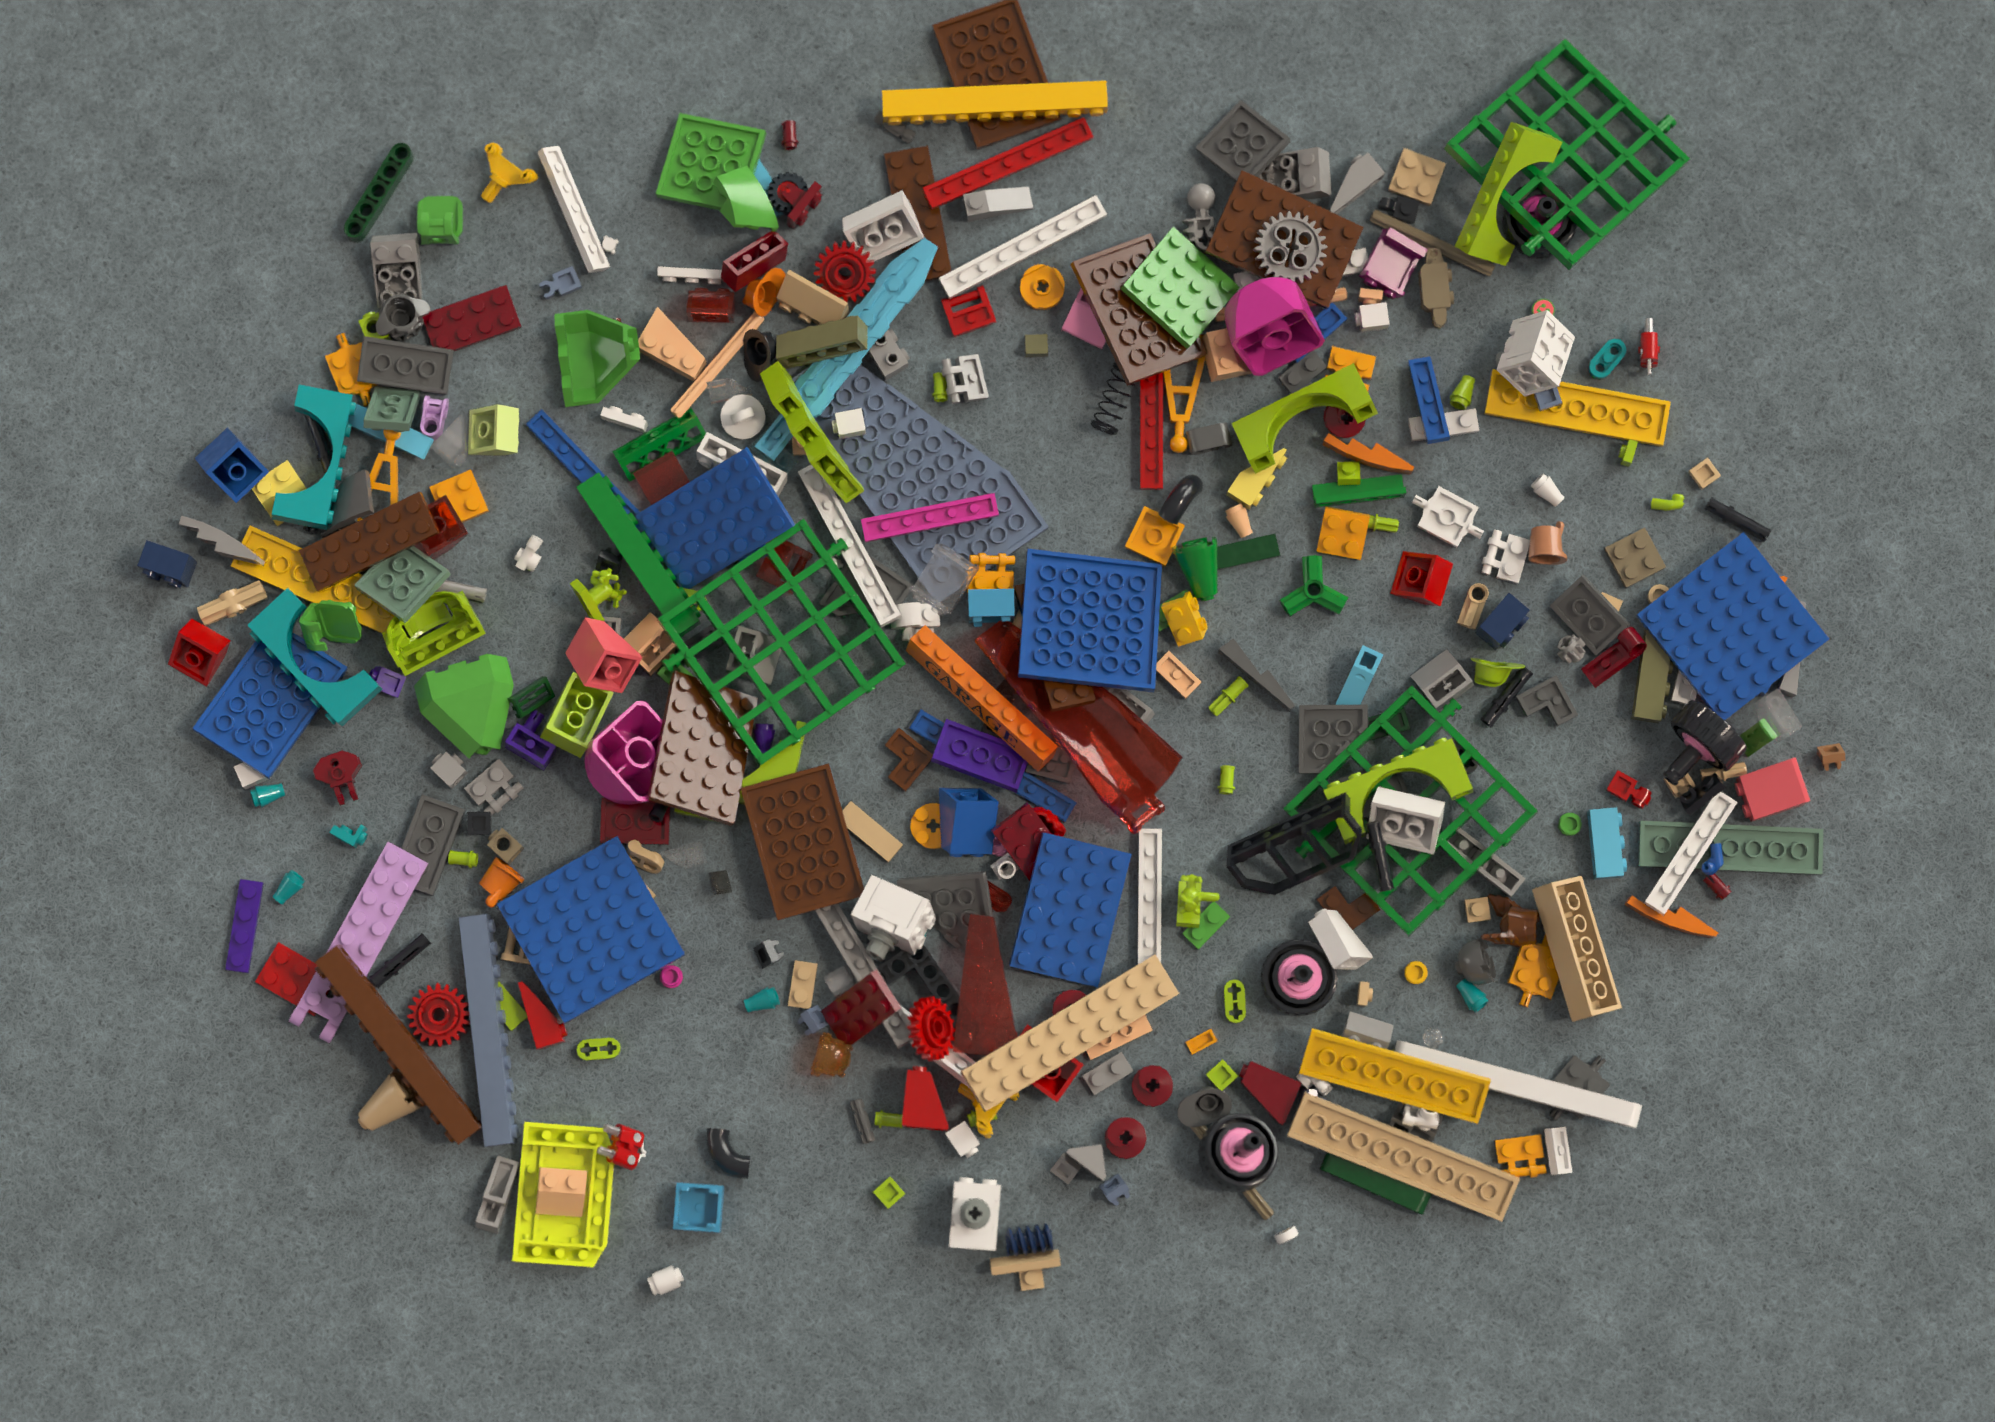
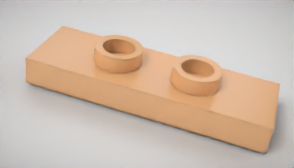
M1143 1015L1087 1049L1086 1052L1090 1060L1153 1030L1146 1015Z

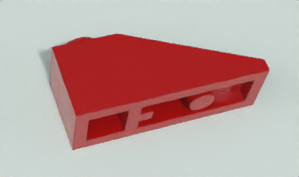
M523 981L518 982L536 1049L541 1050L564 1043V1037L568 1036L565 1024H560L558 1018Z

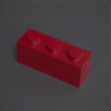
M776 231L768 232L724 260L720 278L734 292H737L785 261L788 243Z

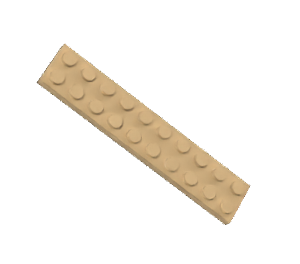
M1155 954L960 1073L985 1112L1175 997L1179 992Z
M1304 1092L1287 1133L1289 1137L1500 1221H1503L1520 1180L1517 1176Z

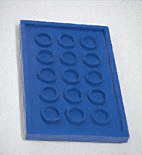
M748 447L635 515L662 556L666 566L670 568L676 577L679 587L682 586L686 589L692 588L795 526L794 521Z
M295 633L292 634L291 646L293 657L299 669L307 677L328 683L341 680L348 670L345 665L323 651L308 649L303 638ZM255 641L192 729L264 777L270 779L320 708L309 699L312 695L308 690L303 692L294 683L297 678L292 673L288 676L280 668L279 665L282 662L277 657L272 659L264 650L267 646L262 641L259 643Z
M1042 832L1009 966L1098 987L1132 854Z

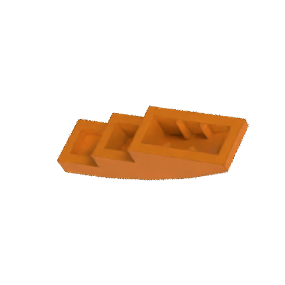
M1328 433L1322 444L1346 458L1356 462L1360 461L1363 465L1384 471L1410 475L1414 469V466L1378 443L1371 450L1354 438L1347 445Z
M1630 896L1624 904L1645 918L1671 929L1708 938H1714L1718 935L1717 931L1682 907L1677 908L1674 913L1668 909L1663 916L1634 896Z

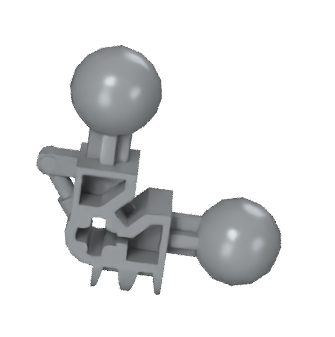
M1199 183L1192 186L1187 193L1188 204L1192 209L1196 210V218L1185 219L1182 223L1188 225V228L1183 230V234L1189 236L1188 240L1195 244V247L1202 253H1205L1207 246H1203V243L1200 241H1202L1204 234L1203 228H1205L1207 241H1210L1213 235L1214 218L1209 216V209L1215 202V193L1209 185Z

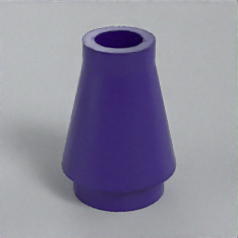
M755 724V729H753L755 744L762 754L772 747L775 730H773L774 724Z

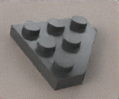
M869 555L895 605L903 604L914 588V585ZM846 564L841 571L868 611H872L848 564ZM834 581L819 604L822 607H826L844 594L836 581ZM850 601L832 612L837 617L858 614Z
M1299 705V774H1320L1368 728V705Z

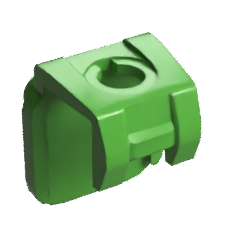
M428 196L418 202L417 230L421 236L422 245L459 244V236L463 232V205L459 198L455 196Z
M332 600L311 603L299 620L307 648L312 651H326V642L319 641L323 637L333 642L350 644L360 640L362 627L356 617V607L350 602L343 603Z

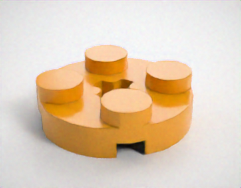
M1038 264L1025 271L1020 283V293L1025 303L1033 309L1047 310L1053 308L1064 296L1065 283L1063 276L1054 267ZM1039 282L1048 284L1046 292L1037 291L1036 288H1038Z
M925 804L915 811L911 819L912 836L917 843L925 848H942L940 828H936L934 833L931 832L930 828H927V824H930L931 820H935L937 824H940L939 804Z

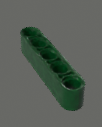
M397 143L392 147L345 222L344 232L352 242L359 243L366 238L411 166L414 155L407 144ZM401 151L408 152L407 157L404 159H398L397 155ZM389 170L396 171L395 176L392 178H386L385 175ZM377 189H384L382 196H374V192ZM370 207L373 209L370 215H362V211L365 208ZM353 227H361V230L358 234H350V231Z
M1326 1152L1319 1168L1326 1173L1328 1172L1346 1182L1349 1181L1355 1186L1371 1191L1373 1194L1393 1201L1411 1211L1414 1210V1212L1421 1215L1424 1214L1432 1196V1193L1329 1152Z

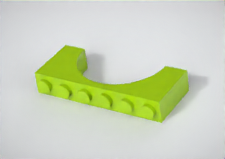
M1511 122L1455 247L1468 255L1506 266L1515 245L1503 238L1497 226L1496 210L1500 195L1509 180L1524 167L1537 162L1553 163L1562 142L1549 134Z
M1354 363L1231 423L1255 474L1276 464L1273 456V447L1277 434L1288 420L1304 410L1318 406L1337 407L1351 414L1357 423L1378 414Z
M1445 737L1433 742L1434 745L1425 748V746L1414 749L1412 751L1413 754L1409 756H1396L1391 759L1392 763L1383 766L1382 763L1369 768L1370 771L1361 774V772L1352 774L1348 777L1349 780L1345 782H1332L1323 791L1327 800L1345 792L1350 797V813L1361 826L1362 837H1365L1367 835L1364 829L1363 811L1366 800L1372 789L1390 775L1400 772H1417L1427 775L1444 787L1452 801L1473 793V787L1452 738L1447 740ZM1343 818L1335 819L1345 844L1352 842L1355 833Z

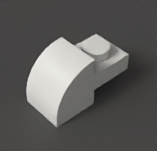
M920 602L897 604L896 607L902 617L891 622V629L922 628L925 625L927 627H939V604H920Z

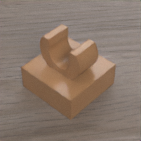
M1839 743L1817 747L1818 757L1826 771H1829L1828 766L1830 763L1835 762L1837 769H1840L1841 761H1846L1845 752Z

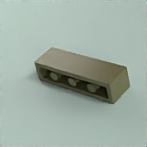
M857 315L776 335V359L785 369H790L867 350L868 326Z
M1645 629L1643 640L1646 642L1647 648L1640 655L1631 719L1658 724L1662 718L1665 719L1667 705H1664V698L1669 695L1670 683H1667L1668 674L1672 673L1673 662L1648 630Z

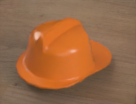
M773 268L762 279H755L749 283L742 300L743 304L754 309L758 316H766L777 302V295L786 276L785 272L781 268Z

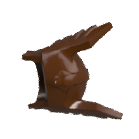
M1489 894L1487 897L1496 915L1502 917L1500 921L1501 933L1483 934L1481 939L1492 944H1504L1514 947L1536 944V923L1540 920L1538 910L1521 908L1520 905H1517L1515 901H1511L1507 896Z

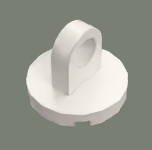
M741 394L733 396L726 401L722 407L720 418L723 428L729 435L744 440L753 438L760 433L766 416L759 400L750 395Z

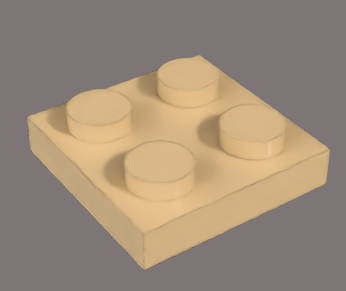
M1404 148L1388 191L1406 198L1418 200L1420 203L1430 206L1446 163Z

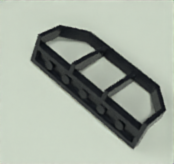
M1346 792L1227 845L1226 868L1243 889L1276 895L1353 861L1362 837V828L1350 813V797ZM1343 818L1355 835L1349 851L1331 858L1312 834L1311 830L1323 827L1335 819ZM1303 835L1323 862L1296 874L1275 846L1282 845L1297 836ZM1267 851L1287 878L1275 884L1249 879L1243 875L1236 864Z

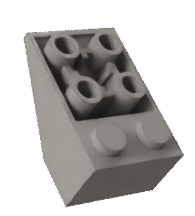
M1320 147L1281 153L1258 176V178L1303 199L1332 196L1329 152Z
M418 233L373 236L370 246L377 307L381 308L387 299L398 294H405L422 300Z

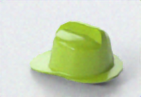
M1471 658L1472 661L1476 662L1474 681L1477 684L1489 687H1497L1506 682L1512 669L1525 668V665L1518 663L1491 662L1479 658Z

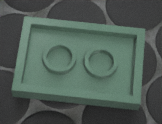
M375 387L364 417V428H371L376 431L382 429L394 430L395 432L409 431L420 400V391Z

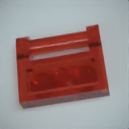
M788 541L774 549L786 567L794 553L800 556L791 573L793 577L802 572L807 561H811L813 557L812 553ZM766 556L756 577L778 588L785 582L781 581L782 577ZM789 590V591L787 592V593L793 595V593H792L791 590Z

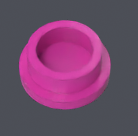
M674 965L666 966L660 973L661 983L667 988L678 987L683 980L682 971Z

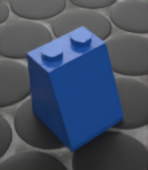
M228 427L195 457V460L235 503L269 473L265 466Z
M939 788L941 847L953 857H962L963 854L983 857L984 854H992L994 834L991 830L996 826L999 801L982 788Z

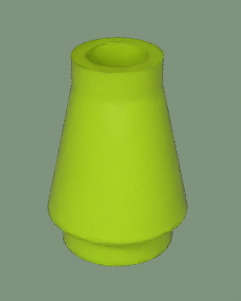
M1463 375L1461 381L1449 397L1452 407L1466 410L1471 405L1475 383L1473 377Z

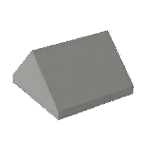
M1102 1144L1071 1148L1066 1152L1068 1156L1102 1182L1104 1181L1106 1172Z

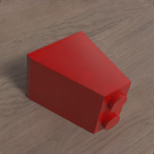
M913 1066L912 1070H907L902 1127L948 1132L949 1126L931 1072H927L926 1067Z

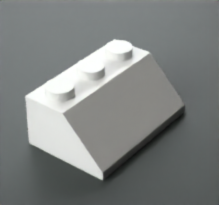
M903 191L897 192L842 218L843 232L850 244L854 241L855 249L862 245V254L870 252L867 260L876 261L924 238L914 210Z
M1378 787L1372 800L1369 822L1380 821L1383 840L1386 841V844L1434 854L1443 820L1445 802Z

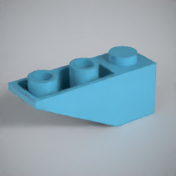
M1364 645L1362 646L1335 705L1361 704L1383 654Z

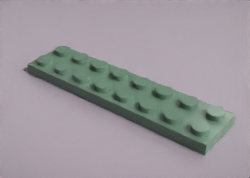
M1639 821L1638 867L1667 868L1696 823ZM1723 824L1711 844H1722L1724 864L1718 871L1804 875L1823 874V829ZM1710 845L1694 869L1702 870V864L1711 857Z

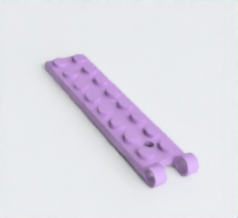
M387 842L328 951L341 944L367 977L429 863ZM316 972L292 1013L289 1022L300 1027L309 1009L329 1020L319 1038L330 1043L347 1013L344 1007L346 1002L342 996L337 998L334 995L331 999L327 998L326 992L331 990L329 987L332 984L327 978L322 979Z

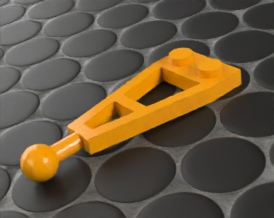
M1205 356L1198 359L1192 387L1173 386L1170 370L1163 372L1170 422L1175 423V436L1170 440V448L1175 453L1184 452L1188 446L1187 440L1184 437V423L1189 424L1205 363ZM1173 394L1189 395L1184 415L1176 414Z
M383 430V435L386 438L384 454L378 453L370 473L371 491L372 489L390 492V505L398 502V456H393L395 441L400 438L401 432ZM383 461L390 462V485L376 482Z

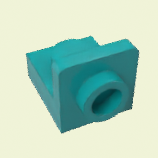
M334 825L329 832L354 848H357L358 844L362 846L368 836L365 833L367 828L363 825L359 826L354 836L352 835L354 831L344 825H341L340 828Z

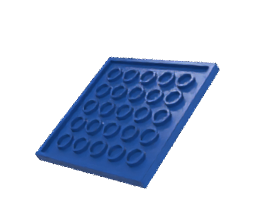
M1744 532L1636 615L1707 706L1724 720L1829 640L1828 636Z
M1027 549L1018 677L1154 693L1162 564Z
M618 836L497 904L564 1024L685 956L684 951Z

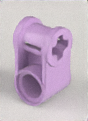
M425 396L420 429L424 435L434 439V441L442 436L449 399L437 400L431 399L430 396ZM429 425L437 426L436 431L433 433L426 432V429Z

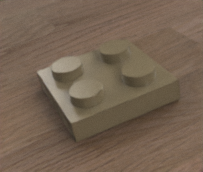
M1645 527L1604 548L1625 589L1666 568Z

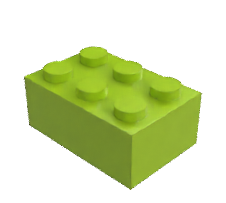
M573 672L567 680L540 738L581 758L587 750L588 744L592 740L614 692L584 686L578 674Z

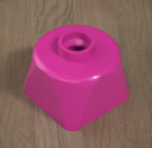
M1269 277L1254 281L1237 291L1226 305L1224 312L1225 323L1231 344L1254 376H1263L1321 347L1325 341L1301 289L1291 279Z
M636 701L592 738L585 752V770L589 781L603 797L618 804H637L648 801L647 796L663 720L647 702Z

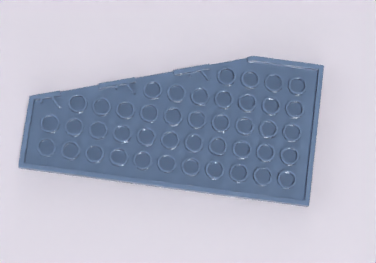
M859 365L855 372L848 376L821 415L814 418L835 450L847 464L851 474L863 486L864 492L859 494V496L874 516L995 493L998 517L890 538L937 605L967 586L968 570H977V564H969V555H978V553L998 555V553H1006V556H1010L1049 528L1009 471L1003 469L977 450L972 444L950 428L941 424L862 365ZM808 368L799 373L798 375H796L794 378H792L793 382L795 383L797 379L801 376V374H804L808 370ZM862 408L866 435L839 439V433L834 434L831 421L836 420L835 413ZM986 564L985 570H990L997 564Z

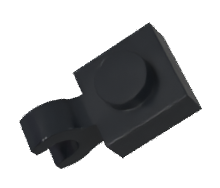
M1398 196L1395 202L1392 199L1382 197L1378 209L1393 212V218L1414 224L1420 201Z

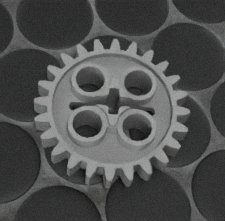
M1288 211L1285 218L1280 212L1277 215V220L1271 216L1269 218L1270 224L1267 222L1262 224L1265 230L1259 229L1257 231L1261 238L1254 240L1259 246L1255 247L1253 251L1260 253L1255 260H1262V264L1258 268L1266 267L1265 276L1272 273L1273 277H1283L1293 281L1296 279L1299 284H1302L1303 277L1306 280L1312 278L1310 272L1314 275L1318 273L1316 267L1324 265L1319 259H1324L1327 256L1321 251L1325 250L1327 245L1321 244L1326 237L1318 235L1322 229L1313 228L1316 221L1309 224L1307 222V215L1300 219V212H1297L1292 217L1291 212ZM1292 229H1295L1296 233L1291 245V248L1294 249V251L1289 255V266L1288 268H1286L1285 261L1289 253V248H1287L1286 246H1288L1291 242ZM1277 230H1282L1286 233V240L1278 238ZM1300 235L1307 237L1308 245H1303L1299 242ZM1272 253H1280L1282 256V261H1275L1272 257ZM1294 257H1300L1303 260V267L1296 266Z

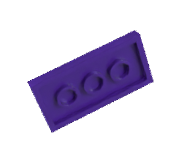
M948 719L945 720L931 762L1015 793L1018 791L1028 763L1004 740Z

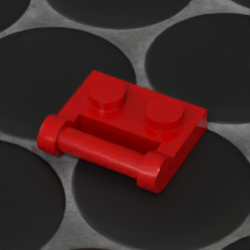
M983 285L977 287V290L951 299H941L954 338L996 323ZM978 298L981 299L982 303L954 313L952 312V307Z

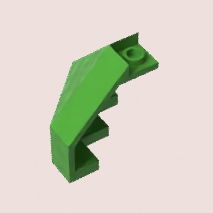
M590 310L554 314L565 407L599 403L640 360L637 329Z
M492 654L481 655L479 660L467 664L465 660L449 665V670L436 673L435 670L426 672L414 685L421 714L467 758H470L474 753L487 755L492 748L500 749L510 705L508 698L511 697L514 686L507 657Z

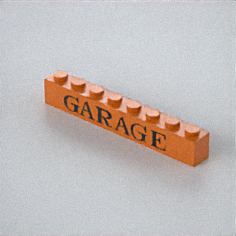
M926 625L910 638L906 652L1036 771L1039 772L1054 757L1058 746Z

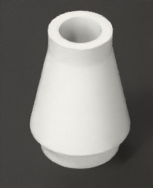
M1544 473L1531 485L1534 493L1550 502L1554 507L1564 499V496L1560 493L1550 476H1546Z

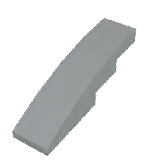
M181 516L179 525L187 530L198 532L197 538L206 544L215 545L214 551L221 556L264 566V560L230 535L204 522Z

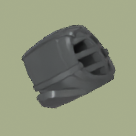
M398 294L391 296L382 304L378 311L379 319L376 323V331L381 336L390 334L392 338L405 342L406 339L418 335L424 322L422 317L430 313V306L424 300L412 298L409 295Z

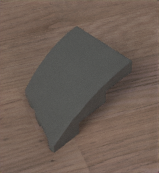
M362 470L349 476L336 488L339 491L337 501L332 502L331 510L334 511L332 524H327L326 530L322 529L320 537L325 538L341 530L343 527L358 522L357 518L374 513L370 474L368 471Z

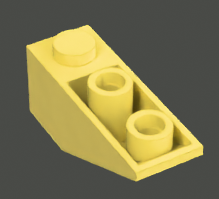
M1283 448L1274 453L1273 456L1276 464L1256 474L1252 467L1240 472L1229 488L1227 496L1241 503L1247 509H1250L1252 505L1257 506L1263 497L1260 492L1264 486L1269 488L1275 479V476L1272 475L1276 468L1281 469L1286 462L1287 457L1284 455L1287 450Z

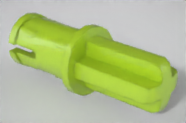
M1378 514L1375 516L1370 515L1368 528L1373 529V532L1375 530L1393 533L1398 531L1399 520L1379 517Z
M1238 676L1226 690H1221L1222 694L1209 705L1208 709L1215 716H1219L1231 703L1236 702L1235 699L1249 685Z

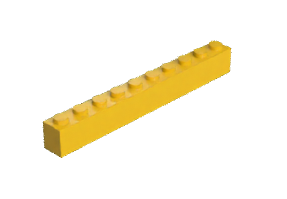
M1107 81L882 90L884 123L888 122L889 125H900L901 122L908 121L911 124H922L924 121L933 120L934 123H945L946 120L953 119L956 122H967L969 119L978 118V121H989L991 118L999 117L1001 120H1012L1014 117L1023 116V119H1034L1036 116L1044 115L1045 118H1057L1058 115L1079 117L1081 114L1102 116L1108 110Z

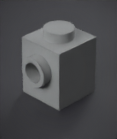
M447 752L444 754L440 753L431 762L433 764L431 769L451 789L468 774L461 766L464 762L455 753L451 756Z

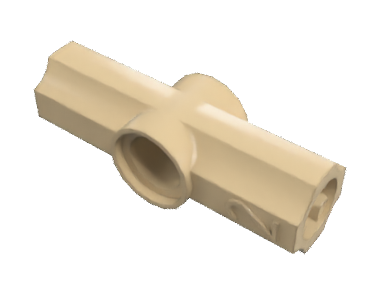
M258 580L240 589L228 590L219 595L218 599L197 607L203 624L207 626L223 618L237 616L236 613L239 612L241 614L246 611V608L268 599L261 581Z

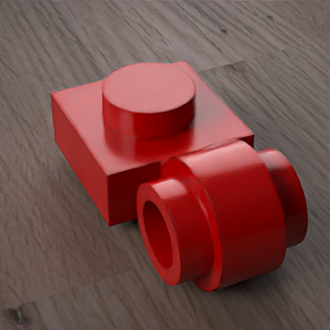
M1617 770L1606 789L1607 792L1624 802L1631 796V803L1640 809L1648 806L1652 799L1650 797L1652 793L1648 789L1641 786L1639 789H1635L1634 787L1638 781Z

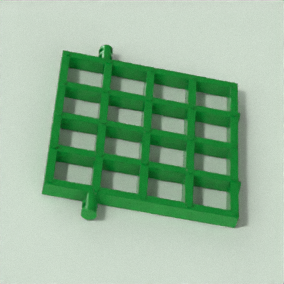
M1566 39L1542 60L1536 61L1525 75L1482 113L1476 114L1469 124L1454 136L1444 148L1482 186L1495 156L1481 167L1459 145L1476 130H1479L1499 149L1504 135L1488 120L1505 105L1509 106L1528 125V128L1549 134L1560 140L1562 145L1554 162H1550L1541 171L1534 164L1521 169L1520 171L1530 181L1513 196L1503 189L1498 202L1534 236L1530 237L1521 246L1526 255L1531 256L1542 244L1568 270H1571L1679 172L1690 159L1665 135L1670 131V128L1676 125V120L1671 115L1667 114L1656 126ZM1561 55L1584 75L1568 92L1545 71ZM1533 80H1536L1556 100L1539 117L1517 96ZM1591 83L1614 104L1598 120L1575 100ZM1563 108L1586 129L1569 146L1546 124ZM1621 112L1644 133L1628 149L1604 128ZM1593 137L1616 158L1599 175L1576 153ZM1651 140L1674 162L1658 178L1634 157ZM1565 162L1588 183L1571 200L1548 179ZM1623 165L1647 187L1630 203H1627L1606 182ZM1537 187L1547 197L1554 199L1556 205L1560 208L1544 225H1541L1519 204ZM1595 191L1618 212L1602 229L1578 208ZM1567 216L1590 237L1573 255L1549 233Z
M804 519L657 619L679 651L676 655L674 653L669 655L670 659L667 660L665 658L662 660L664 667L670 673L673 671L674 666L679 667L681 665L680 662L685 659L759 766L788 746L797 744L802 740L801 737L864 693L868 694L873 691L877 684L906 664L832 559L835 555L837 557L841 555L840 551L843 550L845 552L849 549L845 541L839 538L837 544H830V549L826 551ZM801 531L820 559L793 577L774 549ZM766 555L785 583L758 601L739 573ZM825 566L844 594L818 612L799 586V583ZM732 579L751 607L724 625L705 599V596ZM791 590L810 618L783 636L764 607ZM850 601L869 629L842 647L823 618ZM697 603L716 631L688 649L669 621ZM756 614L775 642L748 660L729 632ZM813 625H816L834 653L810 670H807L789 645V642ZM874 635L893 664L869 681H866L847 653ZM722 638L741 666L713 684L694 656ZM781 649L800 677L773 695L754 666ZM837 660H840L859 688L832 706L813 677ZM746 672L765 701L738 719L719 693V690ZM805 683L824 712L797 730L778 701ZM768 708H771L790 736L762 754L743 726Z
M1412 685L1283 808L1290 817L1298 814L1296 810L1320 787L1323 790L1327 789L1329 784L1327 780L1350 758L1366 773L1369 772V768L1372 765L1358 750L1381 728L1404 750L1400 754L1404 755V757L1413 754L1412 751L1414 749L1424 746L1443 729L1465 751L1460 756L1463 766L1473 759L1495 781L1472 804L1464 797L1454 800L1464 812L1439 834L1435 852L1441 848L1463 872L1440 894L1416 871L1433 854L1421 852L1411 863H1408L1390 844H1387L1385 846L1386 854L1402 871L1393 879L1394 889L1379 893L1356 872V869L1372 855L1368 845L1355 856L1353 861L1339 866L1408 937L1436 910H1441L1445 906V902L1502 847L1505 848L1512 841L1511 838L1538 813V810L1447 721L1450 716L1453 717L1456 710L1459 711L1462 708L1461 705L1454 698H1451L1449 700L1450 703L1448 705L1445 704L1442 707L1443 710L1439 713ZM1413 699L1435 722L1410 744L1389 721ZM1393 775L1380 781L1372 789L1367 800L1376 792L1378 787L1397 791L1388 782ZM1434 780L1419 796L1431 798L1441 788L1446 793L1447 791ZM1501 789L1525 811L1502 834L1478 812ZM1363 818L1364 829H1365V832H1366V834H1367V829H1366L1365 824L1368 823V822ZM1472 818L1494 842L1469 864L1447 841ZM1336 820L1328 823L1319 833L1315 829L1311 830L1312 834L1331 858L1340 855L1326 841L1338 829ZM1303 840L1301 842L1302 845L1300 847L1297 846L1294 850L1300 857L1305 859L1307 857L1306 854L1308 852L1311 853L1313 848L1307 841ZM1410 877L1433 901L1408 924L1385 900Z

